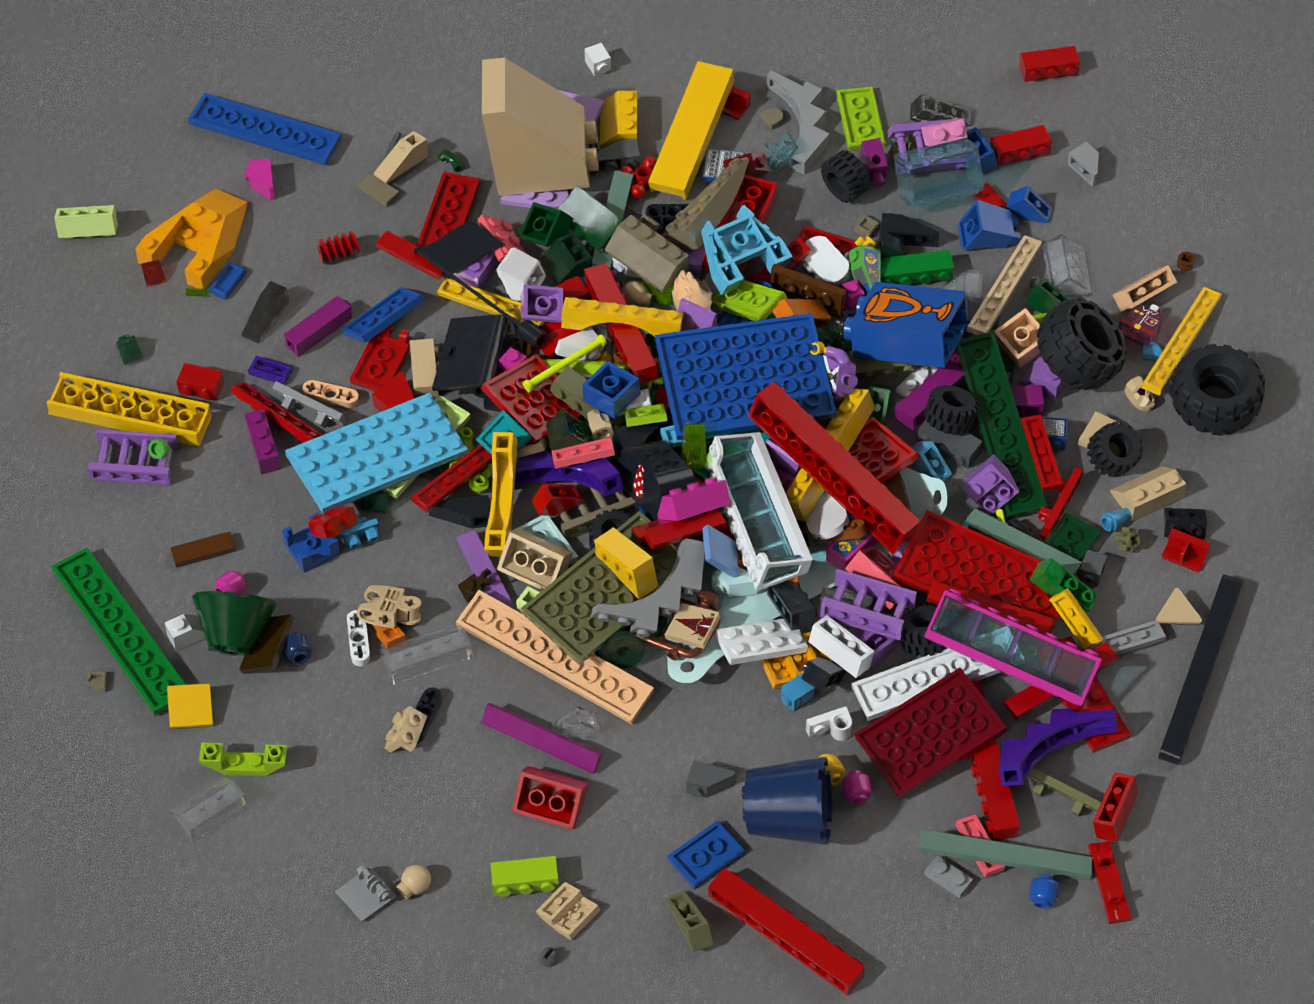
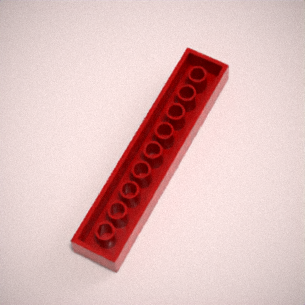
M772 382L757 394L748 414V417L848 513L856 520H863L868 532L892 555L910 542L920 520L903 505L900 499L896 498L884 484H881L869 470H866L856 457L846 451L843 445L837 442L825 428H822L810 414L805 412L799 403L793 400L782 387Z

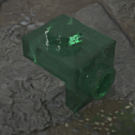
M127 334L118 338L115 346L124 365L143 358L135 335L130 337Z

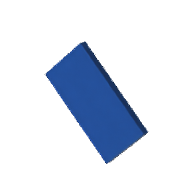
M400 287L345 326L342 331L345 336L366 343L423 302V295Z

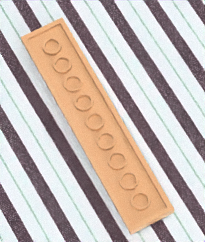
M478 590L456 621V625L630 724L633 723L654 692V687L595 654L590 656L581 665L577 664L523 614Z

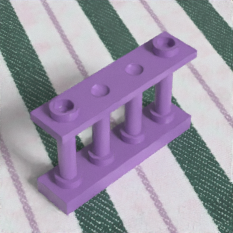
M947 120L891 125L887 131L889 138H895L898 141L902 164H899L895 169V174L908 176L913 174V172L954 168L956 170H965L973 160L972 157H963L961 141L959 139L953 141L956 159H945L942 143L935 145L938 161L927 162L921 127ZM908 136H913L916 139L920 163H909L905 138Z
M96 429L98 444H101L98 462H89L88 472L90 480L171 485L170 469L166 467L168 455L159 459L158 466L156 467L146 466L149 453L148 446L152 440L164 439L171 449L178 450L176 435L170 433L159 434ZM110 445L121 446L117 464L106 463ZM130 446L141 447L138 465H126Z
M837 569L834 586L838 588L833 599L823 598L820 617L823 618L828 615L836 622L901 640L905 621L901 620V617L906 607L911 609L915 607L917 592ZM846 589L858 593L853 605L841 602ZM866 595L877 598L872 611L861 608ZM886 601L898 604L892 617L881 614Z

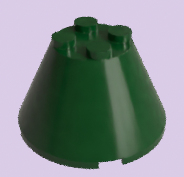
M223 591L196 592L192 597L208 644V651L220 652L221 655L231 656L233 652L243 656L250 655L252 647L275 611L277 603L274 600L249 594V597L242 598L236 597L237 593Z

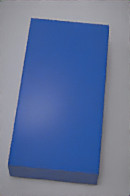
M229 262L210 286L209 293L226 300L246 275V269Z

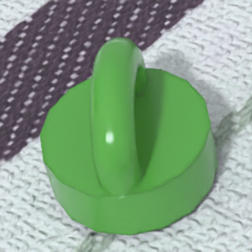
M158 438L149 443L148 451L154 459H161L168 455L171 448L164 439Z

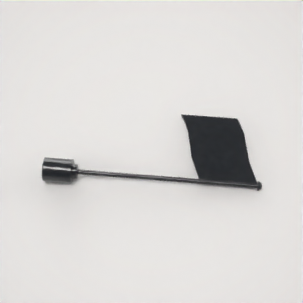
M473 221L466 222L437 241L422 248L416 247L414 249L415 254L425 258L518 326L517 335L535 349L541 348L546 343L548 333L530 320L518 322L453 275L471 266L490 252L506 246Z

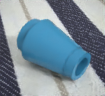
M1128 508L1104 513L1100 519L1103 529L1115 531L1131 518V512Z

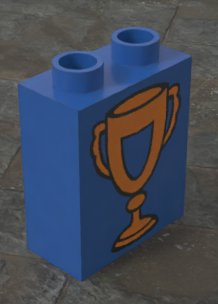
M875 282L867 296L859 297L855 316L847 317L844 324V339L852 341L853 357L945 368L968 327L966 291Z

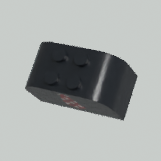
M663 440L626 447L620 452L617 470L620 473L623 489L653 521L658 520L657 515L662 496L670 494L669 491L672 489H687L688 484L695 483L691 468Z

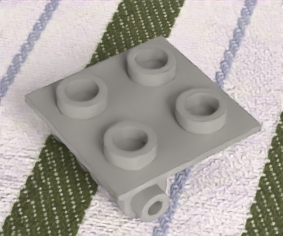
M361 865L357 869L358 875L337 889L335 893L363 922L397 896L370 866Z

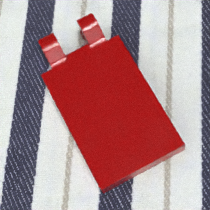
M389 325L371 338L349 379L350 384L376 391L397 375L410 350V344H408L411 339L408 336L410 331L402 329L398 339H392V325Z

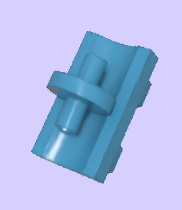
M356 514L358 520L356 524L349 529L341 531L343 543L347 542L352 550L361 546L359 537L366 535L369 543L378 541V521L376 518L367 521L365 516L358 518Z

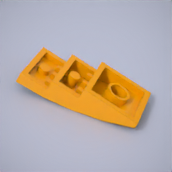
M811 632L802 634L808 645L807 653L760 660L773 689L781 688L801 673L803 674V667L809 660L820 657L833 661L808 642Z

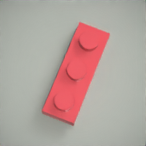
M611 437L552 451L555 469L615 455Z
M976 814L956 821L955 825L961 836L990 840ZM976 861L984 878L1000 873L1005 869V865Z

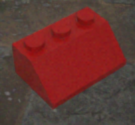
M527 766L520 773L512 812L573 830L583 807L589 783Z

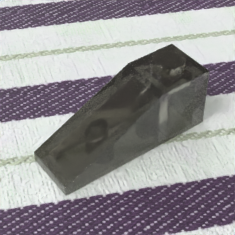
M921 94L911 103L910 120L927 122L965 118L966 126L971 125L970 108L925 94Z
M272 281L268 283L254 306L242 332V337L259 344L289 303L286 287Z

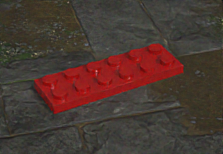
M443 172L416 246L422 248L467 222L480 186V178Z
M1072 636L1058 640V642L1063 644L1067 641L1077 645ZM1051 644L1036 649L1035 658L1044 673L1055 649ZM1060 650L1051 673L1079 657ZM1096 675L1082 706L1079 707L1060 698L1065 708H1073L1074 712L1115 710L1118 725L1117 732L1084 738L1092 753L1130 739V731ZM1084 681L1070 688L1069 691L1079 694Z

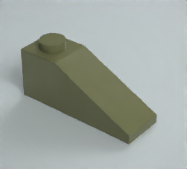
M685 891L664 898L685 942L693 952L713 945L707 920Z

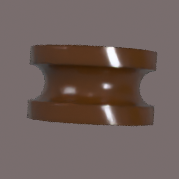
M1187 251L1178 255L1177 267L1183 271L1192 270L1195 256Z

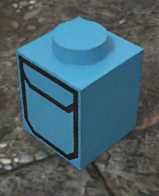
M802 673L784 684L781 688L783 704L787 707L789 706L793 711L814 699L815 688L801 679Z

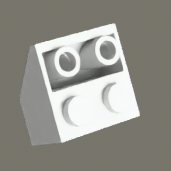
M514 247L509 250L496 269L499 278L506 288L507 294L515 301L521 300L524 284L540 286L546 278V274L537 259Z

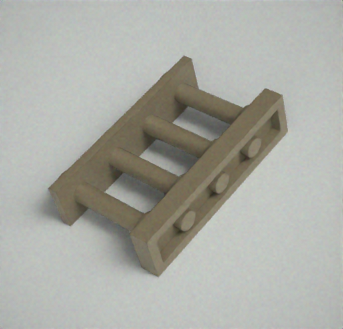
M573 482L568 485H575L580 495L592 491L601 509L590 512L583 500L577 505L583 516L571 519L567 510L560 513L559 515L564 522L561 524V534L567 541L589 533V525H591L592 519H596L597 514L600 513L602 515L603 511L608 510V512H611L612 509L620 512L621 509L625 510V514L629 512L634 515L639 511V505L632 497H626L623 490L615 493L619 502L608 505L604 496L597 490Z

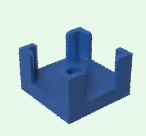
M317 512L309 517V520L315 515H318L319 513ZM291 527L282 530L284 545L304 573L340 555L336 537L326 539L312 536L309 527L294 535Z

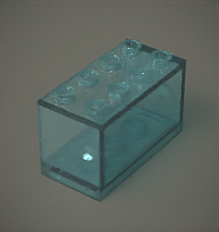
M967 138L894 154L900 198L913 208H922L924 204L928 203L939 204L945 199H959L961 195L965 194L976 195L978 191L984 190L979 149L975 143ZM965 157L967 179L913 191L910 170Z

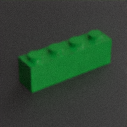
M950 250L880 258V282L915 285L953 280L954 265Z

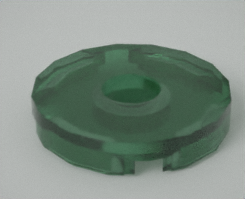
M628 631L615 632L602 648L604 659L618 668L636 665L641 661L645 652L643 640L637 637L635 633ZM621 647L628 648L627 651H619Z

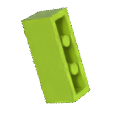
M556 856L490 863L493 896L507 897L510 894L519 893L527 895L538 891L551 892L559 888Z

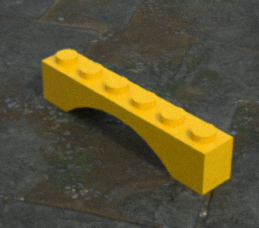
M565 297L562 308L561 328L583 330L599 323H624L641 328L655 337L658 334L682 331L683 312Z
M493 432L492 500L484 550L489 557L502 556L507 538L511 532L518 439L513 432Z

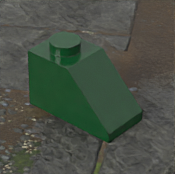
M1044 278L1035 285L1026 302L1039 313H1048L1065 300L1070 301L1071 298Z

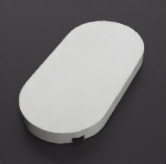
M824 490L807 517L806 524L813 538L830 539L839 535L844 530L843 527L849 524V517L846 510Z

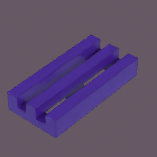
M256 356L248 369V374L271 382L277 381L285 385L286 379H289V374L292 373L293 368L289 365Z

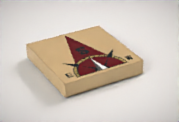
M681 603L679 611L676 612L665 633V638L704 649L720 619V613Z

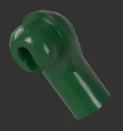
M442 150V153L438 155V159L442 163H445L447 160L451 162L455 172H460L463 169L459 157L449 150Z

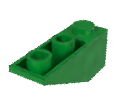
M1052 558L1038 563L1030 578V581L1052 596L1068 588L1082 609L1087 612L1091 610L1098 594Z

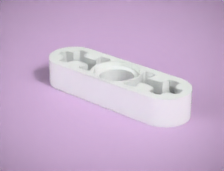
M354 610L347 615L351 660L356 666H365L370 661L367 625L359 619V627L355 628L354 619L358 618L357 610ZM355 635H363L364 639L356 642L353 640V637ZM362 648L363 658H358V649Z

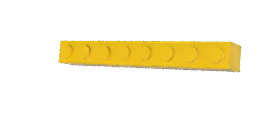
M853 388L852 394L848 393L836 411V418H832L826 427L829 434L837 442L841 443L846 451H849L875 408L869 390ZM803 468L800 469L785 494L796 520L806 521L824 489Z

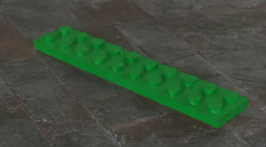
M88 547L51 566L55 576L153 715L156 716L167 710V686L186 684Z

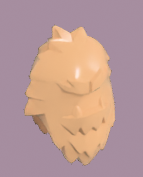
M681 270L678 277L675 278L674 290L672 291L677 312L682 298L712 311V292L706 281L702 280L701 282L699 279H694L691 272L687 273L685 270Z

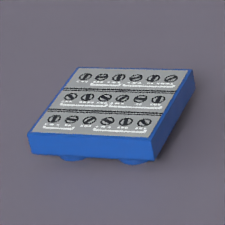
M707 148L702 181L713 182L725 170L724 160L744 155L745 152Z

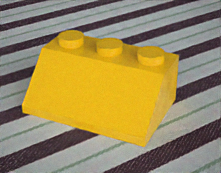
M617 91L604 100L605 105L600 113V148H606L620 140L637 139V91Z

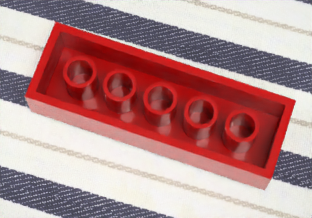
M744 175L729 210L717 228L737 220L736 215L743 205L755 214L754 217L762 224H766L777 201L778 183ZM705 254L704 271L710 273L707 255ZM750 260L737 265L742 276Z

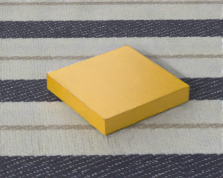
M210 684L167 686L170 729L213 726Z

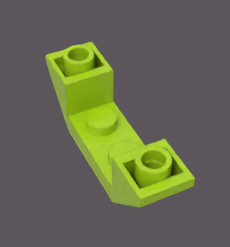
M201 742L199 763L223 775L267 776L285 766L287 745L265 744L264 753L224 752L223 743Z

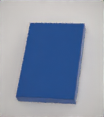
M717 820L667 855V860L695 890L743 856L745 849Z

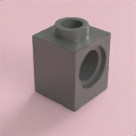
M1087 549L1078 579L1085 584L1098 586L1105 569L1107 555Z

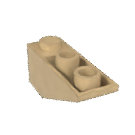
M415 131L400 139L376 169L374 176L387 184L427 158V139Z

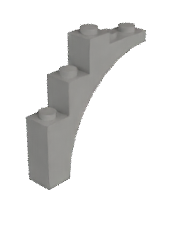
M771 70L767 74V88L777 93L789 104L796 115L800 128L797 142L789 153L788 167L804 175L829 146V133L821 129L825 124L826 111L817 107L822 102V89L807 81L802 86Z
M686 538L679 543L677 557L670 574L663 584L651 595L632 603L618 605L597 604L592 608L591 617H596L602 622L618 621L619 625L624 626L631 624L630 632L637 633L639 637H649L657 631L658 615L663 617L672 616L679 611L681 595L690 597L701 590L705 554L704 542Z

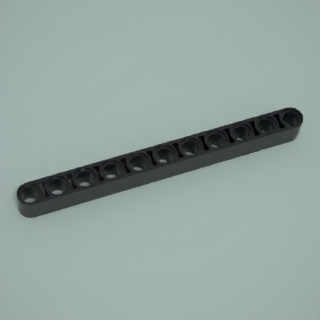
M1225 574L1222 575L1158 759L1176 765L1180 764L1243 584L1241 579Z

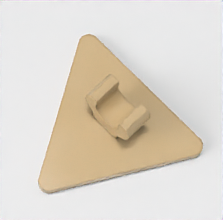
M1175 588L1156 617V622L1178 625L1201 624L1202 619L1181 590Z

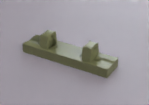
M1033 767L1026 776L1037 782L1033 789L1034 794L1042 797L1046 788H1049L1074 801L1075 804L1071 811L1079 817L1085 807L1096 813L1099 809L1100 801Z

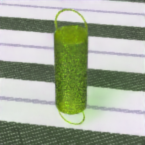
M184 288L186 289V296L206 297V291L209 290Z

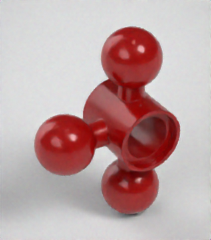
M646 157L643 160V165L638 166L635 172L629 166L620 168L619 171L633 174V179H636V184L630 189L633 198H642L645 195V190L650 189L648 181L657 162L655 157Z

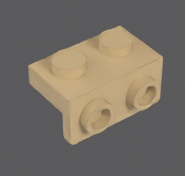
M411 706L401 712H397L392 720L394 725L386 735L385 740L387 742L384 749L391 753L399 747H403L409 752L414 751L427 716Z

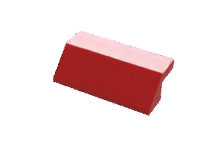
M718 508L679 521L658 519L632 527L631 531L640 546L648 543L653 551L681 542L686 538L691 539L703 535L702 528L706 525L716 530L725 528L726 521Z

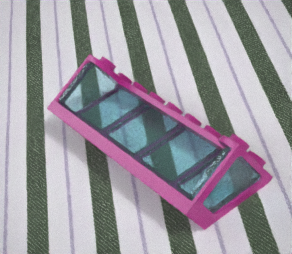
M954 589L944 590L924 638L1079 707L1082 706L1102 660L1098 658V653L1090 649L1085 650V652L1076 650L1078 646L1067 641L1065 644L1057 641L1058 637L1050 633L1042 635L1038 633V628L1029 624L1024 627L1018 624L1019 620L1014 617L1007 616V618L999 616V611L988 607L987 610L979 607V602L970 598L968 601H965L960 597L962 593Z

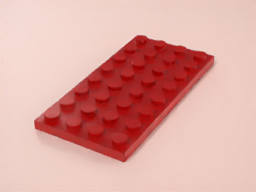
M926 510L892 575V579L926 594H929L932 582L937 581L1054 618L1050 634L1060 616L1050 601L1052 595L1044 592L1030 581L1038 563L1043 561ZM990 622V623H992V624H994V625H997V626H999V627H1001V628L1006 627V626H1003V625H1000V624H997V623H994V622ZM1008 627L1009 631L1015 634L1016 629ZM1022 632L1020 634L1021 637L1043 647L1046 645V642Z

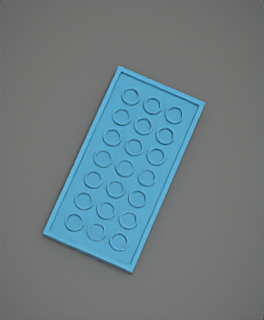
M427 393L287 449L285 452L286 457L323 514L468 454V449L432 395Z

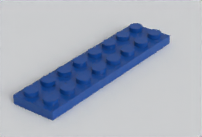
M207 93L203 94L188 119L190 125L323 165L327 164L341 140V133Z

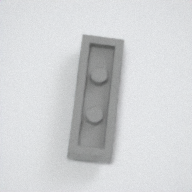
M1155 620L1102 636L1103 640L1100 642V645L1107 642L1113 651L1120 655L1163 642L1166 635L1160 624Z

